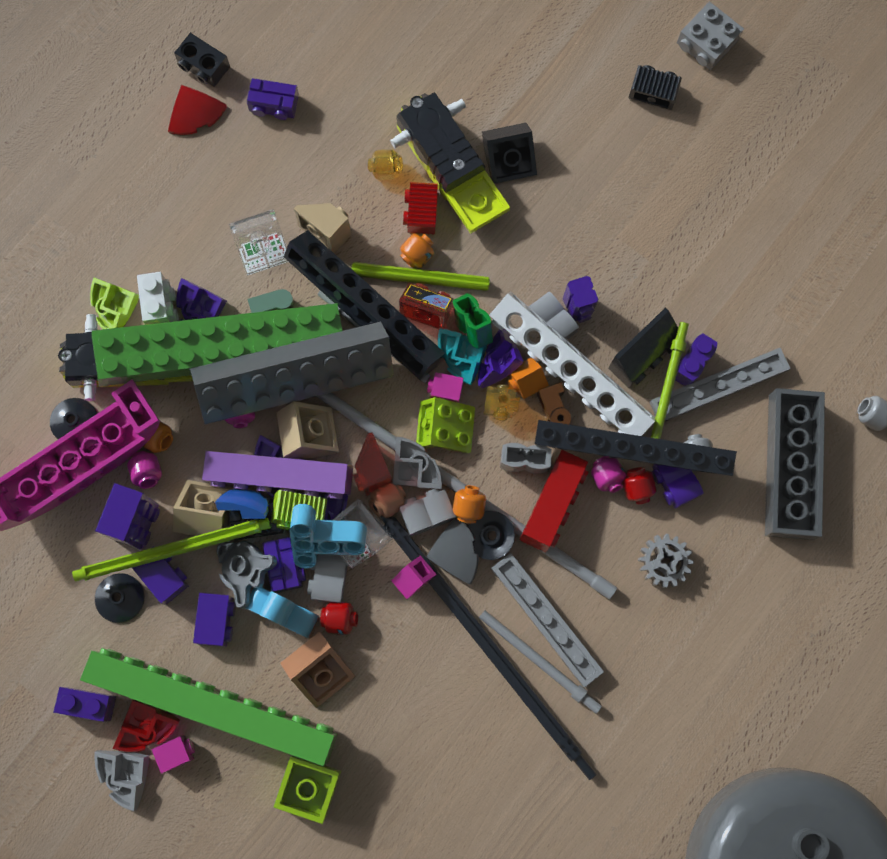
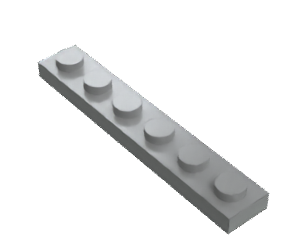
M781 348L672 391L665 421L789 371L791 368ZM661 396L649 402L655 416Z
M511 553L491 568L583 688L604 672Z

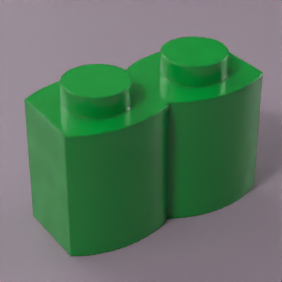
M467 293L454 299L453 308L456 326L460 331L467 334L469 343L477 349L492 343L491 318L486 311L479 308L476 298Z

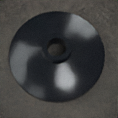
M66 399L60 402L52 411L50 417L51 431L57 439H60L95 416L97 411L92 404L84 399ZM70 416H75L73 423H68Z
M485 511L481 519L477 520L476 523L469 524L476 538V541L473 542L474 553L478 554L480 558L487 560L499 559L511 550L515 541V530L512 522L504 514L497 511ZM491 531L496 532L497 536L494 540L489 539Z
M124 573L110 575L97 587L95 593L96 609L104 619L110 622H127L137 616L143 607L145 598L143 587L131 575ZM116 593L121 594V599L118 602H115L113 599Z

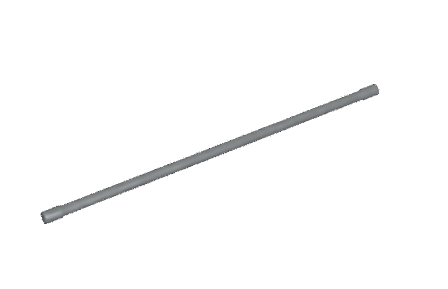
M330 392L316 396L393 450L396 449V437L333 393ZM438 466L441 482L454 492L465 489L466 485ZM486 500L485 511H497L507 516L514 526L515 534L521 537L525 525L489 500ZM550 546L546 553L543 552L588 583L610 600L617 590V587L600 575H596L556 546L554 548Z

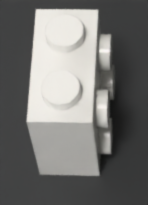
M161 272L137 275L143 323L147 325L179 321L177 309L173 308V301H176L175 289L171 287L169 279H165Z

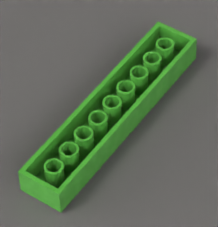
M335 303L92 331V343L99 387L125 384L130 380L141 382L191 375V368L341 332L342 326L338 304Z
M101 648L100 652L91 650L80 681L318 765L325 766L328 764L338 734L333 733L334 728L322 723H317V726L309 724L310 719L303 716L293 715L291 718L285 716L286 711L273 706L268 709L262 708L263 703L251 698H245L244 701L239 700V694L228 690H220V693L214 691L216 687L202 681H197L196 684L191 683V677L179 673H173L172 676L168 675V669L157 665L149 664L148 667H145V661L134 657L125 656L122 659V653L111 649Z

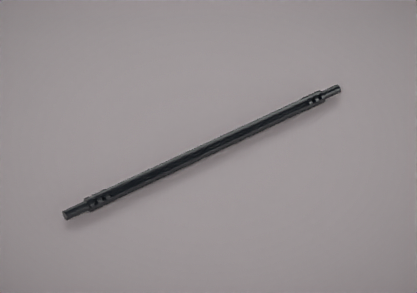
M373 504V508L375 509V511L378 512L376 506ZM380 516V519L385 524L384 528L408 558L413 561L421 555L433 569L436 575L428 583L568 759L576 763L588 780L594 778L597 773L581 755V749L395 517L384 518Z

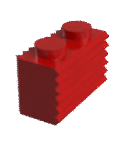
M410 182V189H405V203L409 205L408 211H404L403 225H407L408 233L435 234L438 184Z

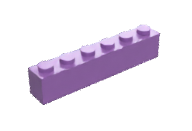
M206 451L202 480L211 481L210 486L225 487V483H233V488L248 490L249 485L257 486V491L271 492L272 487L293 493H295V490H304V495L319 497V492L328 493V498L342 499L343 494L351 495L353 465Z

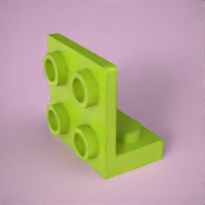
M437 397L420 401L416 442L425 449L439 447L462 453H471L475 407Z

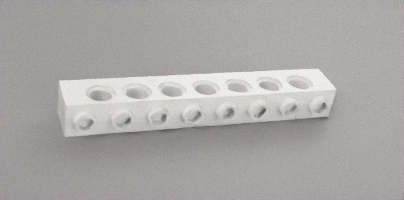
M509 292L490 313V316L493 318L491 322L500 330L506 329L511 334L509 337L518 346L523 344L529 350L527 353L537 362L541 360L547 365L545 369L555 378L557 376L561 377L565 381L564 386L572 393L577 391L583 397V403L590 409L595 407L602 413L600 417L607 424L611 425L613 423L619 428V433L642 436L655 422V417L512 292ZM516 314L522 318L523 323L521 327L512 325V315ZM532 330L538 331L541 335L540 342H532L529 339V332ZM550 346L556 347L559 350V357L550 358L547 355V348ZM566 363H574L577 366V372L575 374L567 373L565 370ZM587 378L593 379L596 387L592 390L586 389L583 386V380ZM605 394L611 395L614 398V403L609 406L604 405L601 402V396ZM627 410L631 412L632 419L623 421L620 419L619 413Z

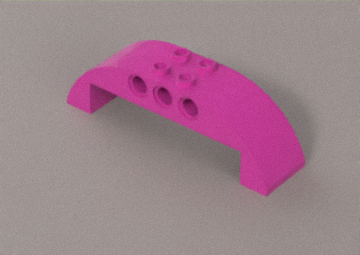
M130 380L111 393L116 402L0 477V531L21 525L61 505L120 466L150 440L156 432L160 420L134 380Z

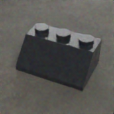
M665 307L614 356L608 369L628 388L633 383L639 385L647 376L645 372L650 367L654 370L663 361L661 356L666 351L669 354L672 353L670 349L672 341L676 339L678 326L670 311Z

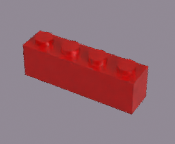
M561 450L522 532L520 541L545 553L550 546L553 548L556 546L560 534L556 532L560 525L564 526L570 515L566 510L569 504L574 505L579 495L576 488L579 483L583 485L589 471L585 470L588 461Z

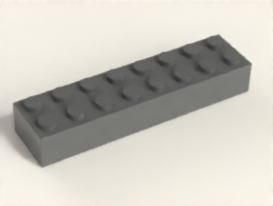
M381 322L190 369L204 424L394 376L389 336Z

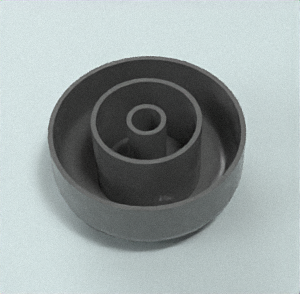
M780 767L758 770L732 781L711 798L700 813L692 829L685 859H887V818L865 795L837 778L797 768Z

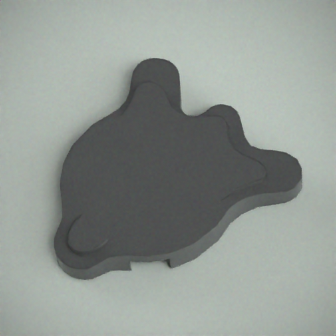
M247 541L220 543L216 550L219 563L222 564V574H219L222 582L233 591L236 606L245 609L250 604V588L252 586L255 588L263 586L265 573L275 568L277 558L273 555H264L256 545Z

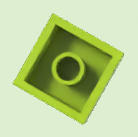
M293 755L290 756L273 808L323 824L326 820L341 770L326 765L321 766Z

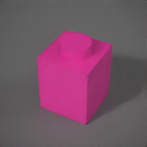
M435 372L434 379H429L427 393H431V398L437 397L459 403L464 378Z
M420 555L407 564L391 581L404 597L408 599L420 591L436 573Z
M185 736L177 737L151 749L161 773L168 772L194 760V745Z

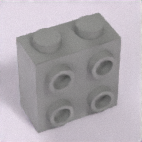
M709 1L680 32L677 44L684 52L696 58L700 65L712 70L739 41L744 28Z

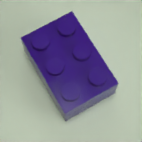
M114 483L95 531L114 541L142 550L143 545L146 546L150 539L151 532L149 529L152 522L155 523L160 513L159 504L142 492Z

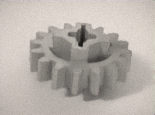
M665 534L663 540H661L660 536L656 535L654 537L655 543L648 540L646 542L648 548H641L640 550L644 554V557L638 558L639 562L644 563L640 571H647L648 574L645 576V579L647 580L652 577L654 579V586L662 582V588H666L668 582H670L672 587L677 586L676 579L684 582L686 579L683 574L691 573L687 565L693 564V561L687 559V556L692 552L683 549L687 544L686 542L682 544L677 543L679 538L677 536L670 540L669 534ZM667 545L673 547L677 552L669 550ZM655 548L656 556L653 561H650V555ZM669 558L670 563L662 564L661 559ZM678 561H681V567L678 573L676 574L677 571L675 567ZM654 570L662 572L664 577L655 573Z

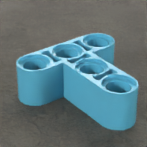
M298 504L293 507L290 537L293 560L298 567H314L317 554L359 555L365 551L367 535L365 524L357 521L316 520V512L312 506Z
M254 587L250 594V604L247 609L306 638L309 637L319 615L264 588Z

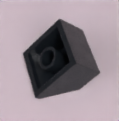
M527 123L482 131L484 152L491 180L494 184L537 175L533 133Z

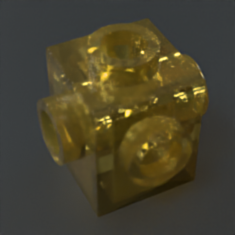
M508 385L488 386L484 415L493 416V419L499 421H507V418L512 419L513 413L518 412L520 398L516 397V390L511 389L512 387Z

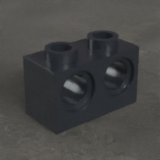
M191 32L174 52L178 62L177 65L187 73L190 71L195 74L200 82L203 84L208 83L213 87L218 84L230 68L225 54ZM209 66H214L212 69H206Z

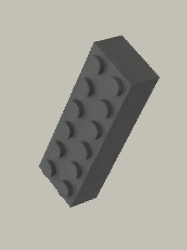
M776 388L769 394L765 536L804 540H815L822 537L825 392Z

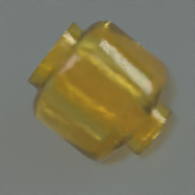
M394 149L376 150L373 152L372 158L368 159V170L372 172L377 180H394L403 171L402 156L398 155Z

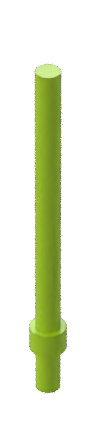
M685 322L679 323L676 339L672 341L670 349L672 354L650 438H661L681 355L685 353L687 345L685 339L689 324Z

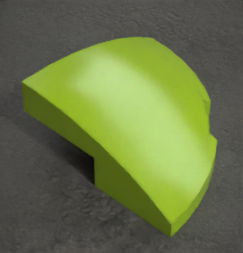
M94 277L90 291L91 306L95 307L99 317H96L97 323L102 329L124 327L137 305L139 294Z

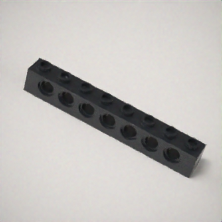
M307 230L289 241L283 257L331 301L337 303L338 307L360 327L381 322L389 336L391 355L419 380H422L438 366L445 352L310 231Z
M538 420L535 445L725 476H733L737 451L543 420Z

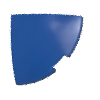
M232 489L222 494L215 501L217 510H240L242 519H265L269 511L267 499L261 493L253 490Z

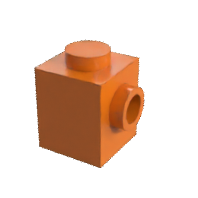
M532 357L525 360L509 375L510 380L508 384L514 393L518 392L523 399L549 386L542 367Z

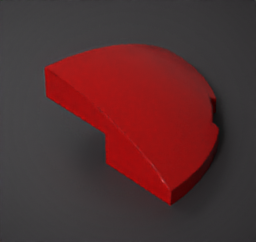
M181 85L171 114L168 132L176 135H190L197 133V128L203 127L206 124L208 127H211L223 115L227 105L203 92Z
M133 699L112 749L124 752H138L145 750L146 745L156 741L157 744H160L174 732L180 719L163 709Z

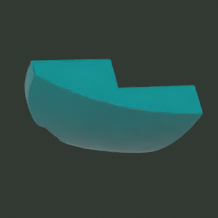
M439 328L438 347L445 352L443 358L448 365L447 370L453 376L464 378V383L472 385L479 371L487 345L477 349L469 343L466 335Z

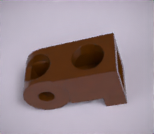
M560 382L539 390L537 396L547 421L569 425L571 414L564 408L560 398L564 393L562 383Z

